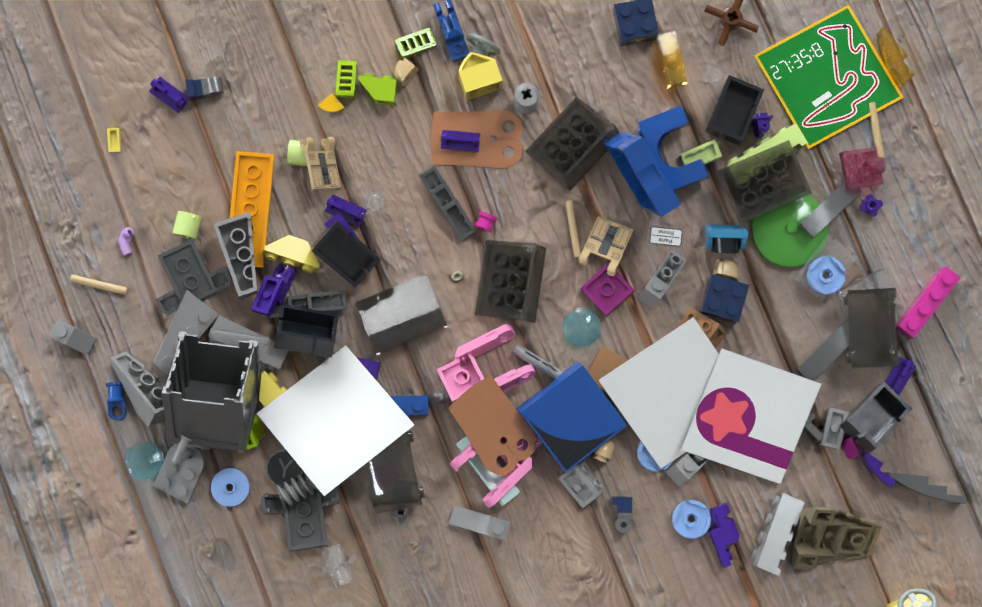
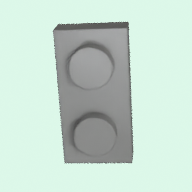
M831 407L828 408L822 433L825 436L821 439L820 445L840 450L844 430L839 425L848 417L849 412Z

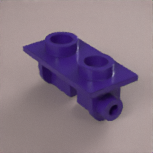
M159 77L157 80L153 79L150 83L152 87L149 92L177 113H180L190 100L189 97L162 77Z
M760 113L752 119L749 127L753 126L755 137L762 138L770 129L769 122L773 115L768 116L767 113Z
M442 131L441 149L479 152L480 133Z
M334 194L328 199L325 212L334 216L340 213L346 222L357 227L360 226L367 212L366 209Z
M899 357L885 383L899 396L916 366L913 365L912 361Z

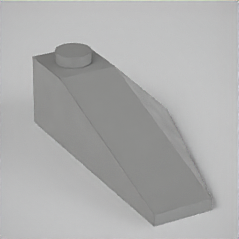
M127 352L110 357V362L132 405L149 428L163 422L165 417L161 393L166 384L159 379L160 376L156 373L151 374L144 368V364Z

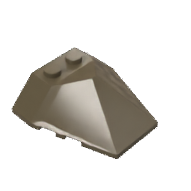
M812 507L802 509L791 540L793 569L817 568L818 564L828 562L829 565L835 564L836 560L846 559V561L870 556L882 525L835 508Z

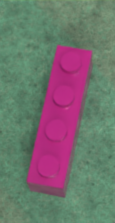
M947 266L939 268L893 328L908 340L915 338L961 277Z

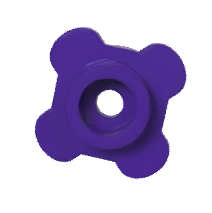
M869 194L866 196L864 203L860 205V209L870 214L871 217H875L878 214V209L883 206V202Z

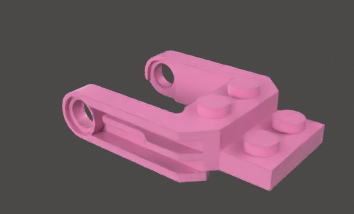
M510 324L502 325L458 347L454 361L437 369L453 403L466 390L484 379L474 358L511 340L515 336V332ZM532 364L517 370L513 369L494 380L501 390L506 392L532 379L536 372Z
M534 432L536 450L543 442ZM505 437L500 439L501 444H506L507 439ZM520 439L517 442V449L519 451H525L528 448L526 439ZM471 443L450 462V466L456 472L461 465L477 454ZM500 455V457L506 463H508L507 457L504 455ZM528 457L526 460L518 461L515 469L508 473L482 499V502L488 508L496 504L532 468V458Z

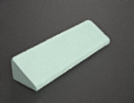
M466 436L457 442L456 445L462 452L470 444V441ZM478 454L468 460L490 491L505 477L488 471ZM496 460L497 466H498V467H501V465H500V464L498 463V461ZM516 485L498 501L501 506L520 493Z

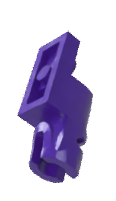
M280 263L275 268L272 276H265L251 308L253 313L270 317L275 305L283 304L286 294L291 287V281L294 280L297 273L293 267L286 265L284 268L283 264Z
M723 503L709 509L712 523L716 527L709 529L708 532L721 566L726 568L732 565L730 560H733L730 550L725 549V546L738 542L739 532L734 519L730 517L725 518L730 513V509L727 503Z

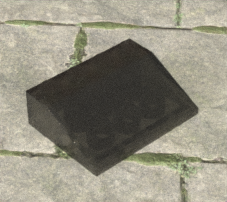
M576 97L525 152L556 181L571 191L608 151L604 143L620 134L615 124Z
M789 140L717 171L740 226L812 196L811 189Z
M486 240L475 315L535 323L546 247L536 243Z
M427 274L356 302L376 355L448 327Z

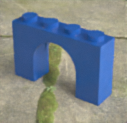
M680 105L638 122L640 126L637 128L639 135L645 139L648 148L674 192L710 178L702 159L681 167H671L661 157L660 147L663 139L668 134L690 125L683 106Z

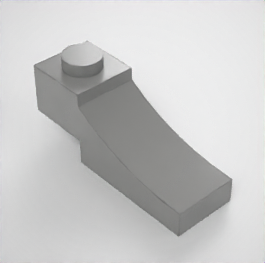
M454 505L449 524L506 540L510 521Z

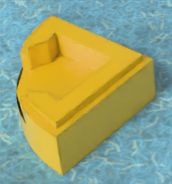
M333 93L318 105L320 109L326 112H340L345 109Z

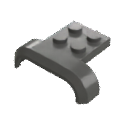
M193 239L157 255L174 289L155 299L161 313L169 315L176 311L186 289L197 298L202 299L223 288L229 287L232 278L226 267L209 273Z
M338 486L325 496L316 489H314V495L307 491L306 499L300 495V502L293 499V505L290 506L286 502V508L278 494L265 493L262 496L261 506L263 514H284L289 552L328 546L324 508L340 503Z

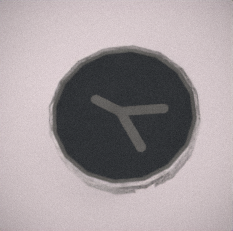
M286 449L278 450L268 458L266 475L275 486L279 485L281 488H284L285 481L291 485V478L298 481V474L303 477L304 471Z

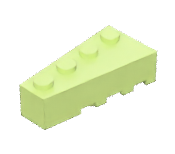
M796 123L787 129L784 127L779 130L771 139L767 137L762 140L758 147L747 149L743 152L744 155L738 158L736 156L727 162L728 165L725 167V171L736 188L800 151L808 143Z

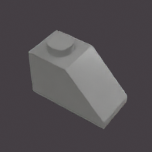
M57 319L49 334L55 340L86 355L89 354L97 340L96 337L60 319Z

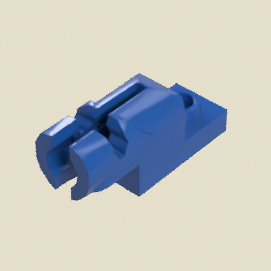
M445 0L448 16L443 15L439 2L435 3L433 7L452 62H456L466 58L470 52L451 0Z

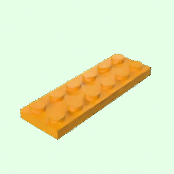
M236 151L230 218L250 212L255 268H264L265 256L261 254L267 244L275 155Z

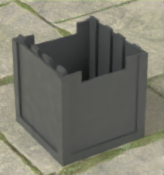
M179 332L178 346L166 387H163L161 393L168 442L179 443L181 435L192 440L188 445L237 451L247 450L260 394L258 341L239 340V346L198 342V335Z

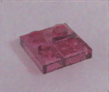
M876 147L839 153L846 190L884 184L882 173L885 171V161L882 157H878Z

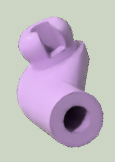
M130 227L124 228L117 240L123 256L132 254L129 243L133 238L134 230Z

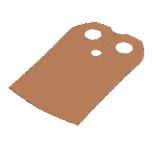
M507 110L434 112L431 128L433 165L504 169L516 164L522 156V145L519 140L512 139H519L523 133L522 120ZM512 121L515 125L514 130L509 133L505 132L502 127L504 122ZM442 131L480 133L479 152L441 149ZM495 136L497 138L496 142H491L490 137ZM510 146L514 149V155L511 158L503 156L502 150L504 147Z
M492 375L470 387L448 408L488 471L496 475L505 476L515 469L518 461L526 460L534 453L536 443L533 430L501 390ZM502 437L507 439L506 444H501L500 439ZM520 439H526L528 442V448L525 451L517 449V442ZM500 455H504L508 459L507 465L503 468L498 467L496 464V460Z

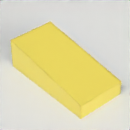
M107 128L108 152H121L120 128Z

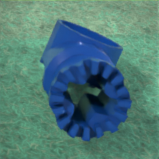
M109 382L106 383L109 399H107L108 415L111 419L120 421L127 416L125 400L122 398L123 385L121 382H114V384ZM119 406L122 408L123 413L120 417H115L113 410Z

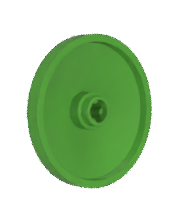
M796 191L779 192L767 198L756 210L751 225L753 242L759 253L769 262L782 267H798L815 259L826 245L829 225L827 224L811 239L799 224L819 206V203L810 196Z

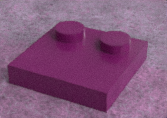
M609 263L580 288L606 317L635 292L617 271L615 276L607 274Z

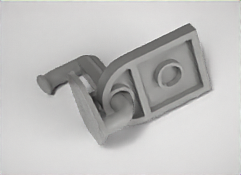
M181 435L180 442L169 449L154 487L189 503L205 468L206 457L203 450H210L212 447L188 445L192 440Z

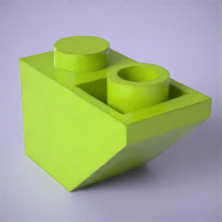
M365 73L363 76L359 75V83L376 104L395 106L398 83L394 77L384 75L382 78H378L368 73Z

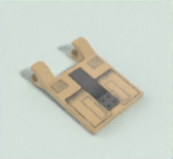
M311 137L306 138V140H300V147L305 152L312 190L341 188L334 153V137L321 140V145L325 151H313L314 140Z
M598 216L586 245L579 256V264L586 265L591 253L611 261L607 268V274L615 276L633 229Z

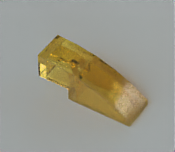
M883 27L876 34L880 56L897 87L900 88L915 74L903 62L908 57L906 52Z
M676 33L659 34L657 43L667 89L685 86L687 78Z

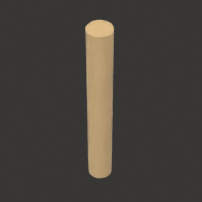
M871 102L869 103L870 120L877 159H883L885 157L876 103Z
M570 200L565 201L573 255L574 258H578L581 251L573 201Z
M71 275L70 282L123 295L128 293L127 287Z

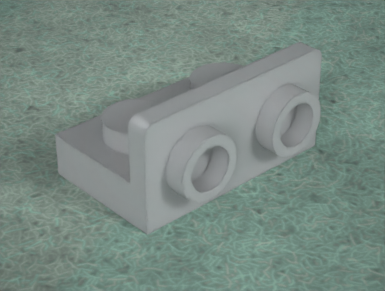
M582 461L558 478L582 508L604 491L601 481L592 475L589 467L582 463Z

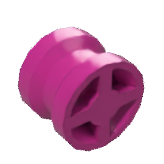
M480 211V218L475 222L474 226L492 233V226L497 221V218Z

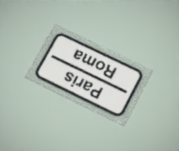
M649 224L647 245L683 249L685 228Z

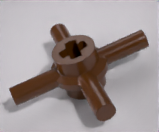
M735 0L733 7L727 8L724 11L706 5L704 12L720 18V22L724 27L718 41L719 45L725 46L730 31L736 30L739 27L757 33L759 26L743 19L740 11L743 0ZM730 16L734 17L733 22L729 21Z

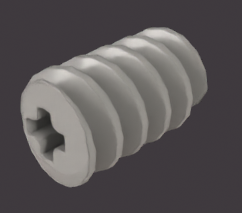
M523 83L515 90L514 104L520 113L530 114L534 112L538 105V90L530 83Z
M306 473L305 478L298 474V481L291 478V485L285 481L283 489L277 485V493L285 508L286 502L290 506L293 505V499L300 502V495L306 499L307 491L314 495V488L319 492L320 490Z

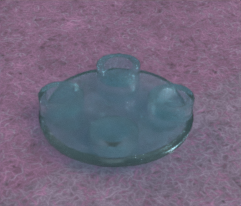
M585 308L571 311L563 321L564 336L571 344L576 346L592 344L596 341L601 331V324L597 315Z
M150 442L135 444L125 455L127 470L137 480L145 481L155 478L159 474L164 462L161 450Z

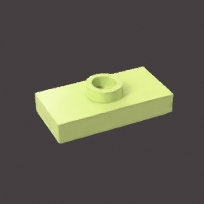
M716 139L680 154L684 165L699 159L708 164L723 157Z

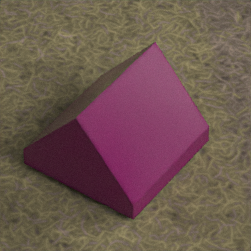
M856 437L842 440L841 445L847 459L859 456L865 452L855 442Z

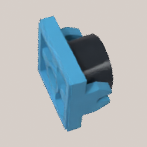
M705 225V245L707 249H711L715 253L725 254L739 253L740 249H745L748 231L742 225Z

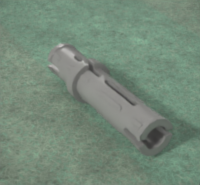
M520 344L516 346L512 353L528 364H532L533 367L543 372L544 376L548 375L554 380L563 373L562 370L553 365L554 363L551 361L550 363Z

